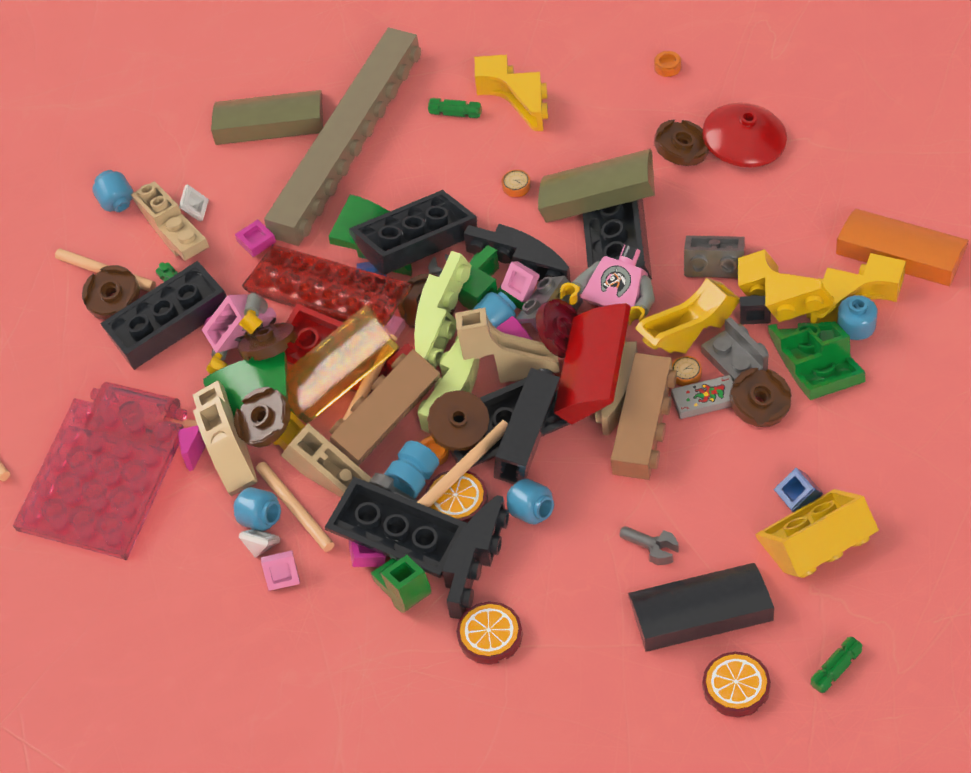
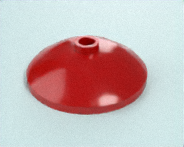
M731 103L718 107L707 116L702 130L704 143L713 155L726 163L740 167H760L772 163L781 156L787 142L786 129L779 118L769 110L750 103Z

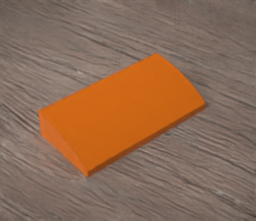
M855 209L839 233L836 254L865 263L868 262L870 253L906 261L905 274L950 287L969 240Z

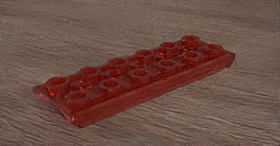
M273 244L242 284V287L247 292L256 293L262 298L291 307L300 304L338 321L380 333L394 315L397 307L412 290L413 285Z

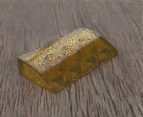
M368 304L287 370L288 401L295 415L306 424L311 422L400 348Z

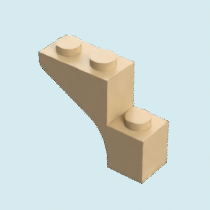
M486 308L455 313L457 334L463 359H479L494 354L500 383L516 382L528 376L530 368L536 370L540 368L548 369L553 373L560 372L558 356L553 355L543 342L499 331L490 322Z

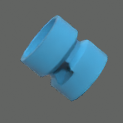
M410 440L404 444L397 454L398 460L393 461L384 474L394 479V487L416 499L426 484L425 480L430 479L438 467L439 459L425 445Z

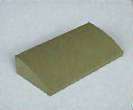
M322 90L215 102L213 106L211 131L215 145L317 134L323 129Z
M647 149L543 176L539 187L538 210L545 222L548 223L655 196L652 150Z

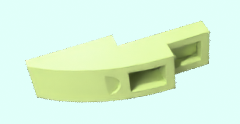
M451 251L439 277L429 274L420 297L415 320V351L435 369L439 365L449 339L455 334L456 319L450 312L457 305L458 295L463 284L469 279L472 267L462 254Z
M458 335L454 345L440 359L439 367L442 377L437 380L434 391L429 398L423 400L418 408L421 430L429 433L427 422L429 409L434 401L446 392L460 390L472 393L477 379L480 358L463 359Z

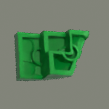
M350 194L328 236L330 244L355 249L359 258L367 259L351 237L349 228L390 211L367 199ZM409 264L393 272L411 276L412 266Z
M835 321L816 324L798 323L797 328L778 329L777 324L768 325V332L781 359L809 400L866 382L865 371L851 357L850 336Z
M285 351L265 360L258 361L251 357L249 361L242 360L223 367L203 379L204 386L207 387L216 381H219L224 386L233 417L237 408L240 410L244 404L242 402L244 397L258 388H273L281 392L288 399L287 358Z

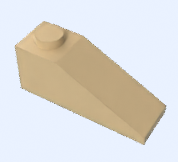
M309 423L281 454L286 461L304 476L341 498L353 477L366 482L372 479Z

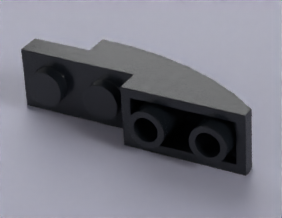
M502 224L498 225L495 232L470 225L467 226L464 232L467 252L475 255L489 245L497 250L499 262L511 264V262L518 261L540 275L539 282L545 277L565 276L571 283L569 266L556 252L538 239Z
M495 496L471 518L448 554L442 572L445 586L450 588L447 598L450 618L460 619L465 613L466 608H471L474 597V590L472 589L474 580H479L482 565L491 567L494 555H499L502 545L500 532L502 528H507L509 521V510L505 509L503 496Z

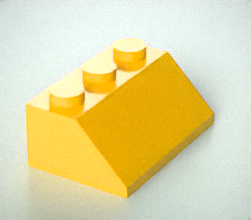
M833 489L755 535L784 573L803 578L813 574L816 571V567L822 563L842 557L843 551L851 546H860L868 542L869 536L879 531L864 496Z

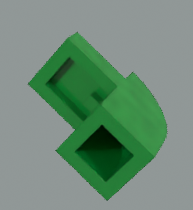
M489 245L471 259L470 264L472 267L469 279L463 284L458 295L459 302L469 310H473L488 293L494 292L497 294L496 279L491 276L499 269L497 250Z
M405 555L400 560L392 558L371 572L374 582L391 598L394 607L402 613L431 594V587L425 571L408 555Z

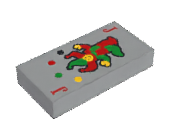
M731 375L671 389V396L679 418L684 419L731 407L729 397L733 384Z

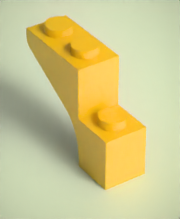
M507 54L474 57L477 95H494L506 99L532 130L544 131L543 119H548L547 102L543 103L542 99H548L547 83H541L540 72L514 73L513 65L508 66Z
M765 249L738 258L739 288L746 296H765V306L778 322L790 320L835 305L834 297L824 288L823 283L819 279L779 273L778 265Z
M870 253L867 264H861L859 274L827 267L824 278L818 279L834 297L835 305L807 313L806 318L811 319L810 323L812 324L836 322L839 305L844 299L854 295L865 296L871 300L880 299L897 302L904 281L906 261Z
M706 278L701 287L687 301L642 319L635 329L644 336L642 341L652 349L657 350L659 347L669 353L676 351L686 354L704 327L713 326L721 328L724 325L725 320L729 318L739 304L740 298L723 283Z

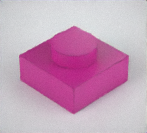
M258 219L235 234L237 242L252 257H255L276 243L274 234Z
M349 540L353 567H380L385 563V555Z

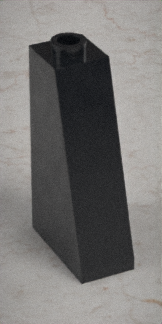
M530 368L495 456L494 478L511 484L527 478L559 388L560 377L555 376L552 371L543 368L538 370Z

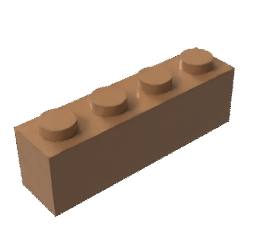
M414 349L407 356L402 353L392 364V372L387 377L381 375L371 386L373 392L366 399L363 396L360 397L350 409L353 413L346 420L339 419L329 431L332 434L330 442L357 466L371 454L439 379L440 372Z
M635 353L611 456L613 475L650 480L652 469L658 468L660 451L656 450L657 443L664 440L666 424L662 423L664 415H669L671 397L668 396L669 388H675L677 370H672V358L641 353Z

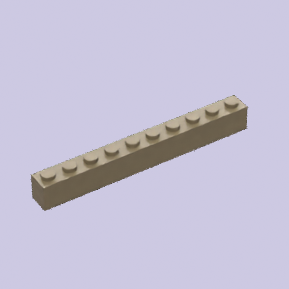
M387 28L265 216L266 228L274 234L276 240L299 246L304 237L309 235L312 224L317 216L323 213L329 197L335 194L341 178L347 175L353 159L360 154L365 140L372 135L377 121L384 116L389 102L396 97L401 83L408 78L413 64L420 59L421 47H419L416 34Z

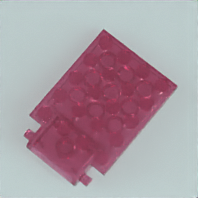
M104 382L100 389H92L90 398L94 400L93 402L77 398L73 399L15 519L13 527L18 532L127 560L180 444L178 432L184 426L183 424L171 421L172 419L184 421L187 418V410L181 409L178 398Z

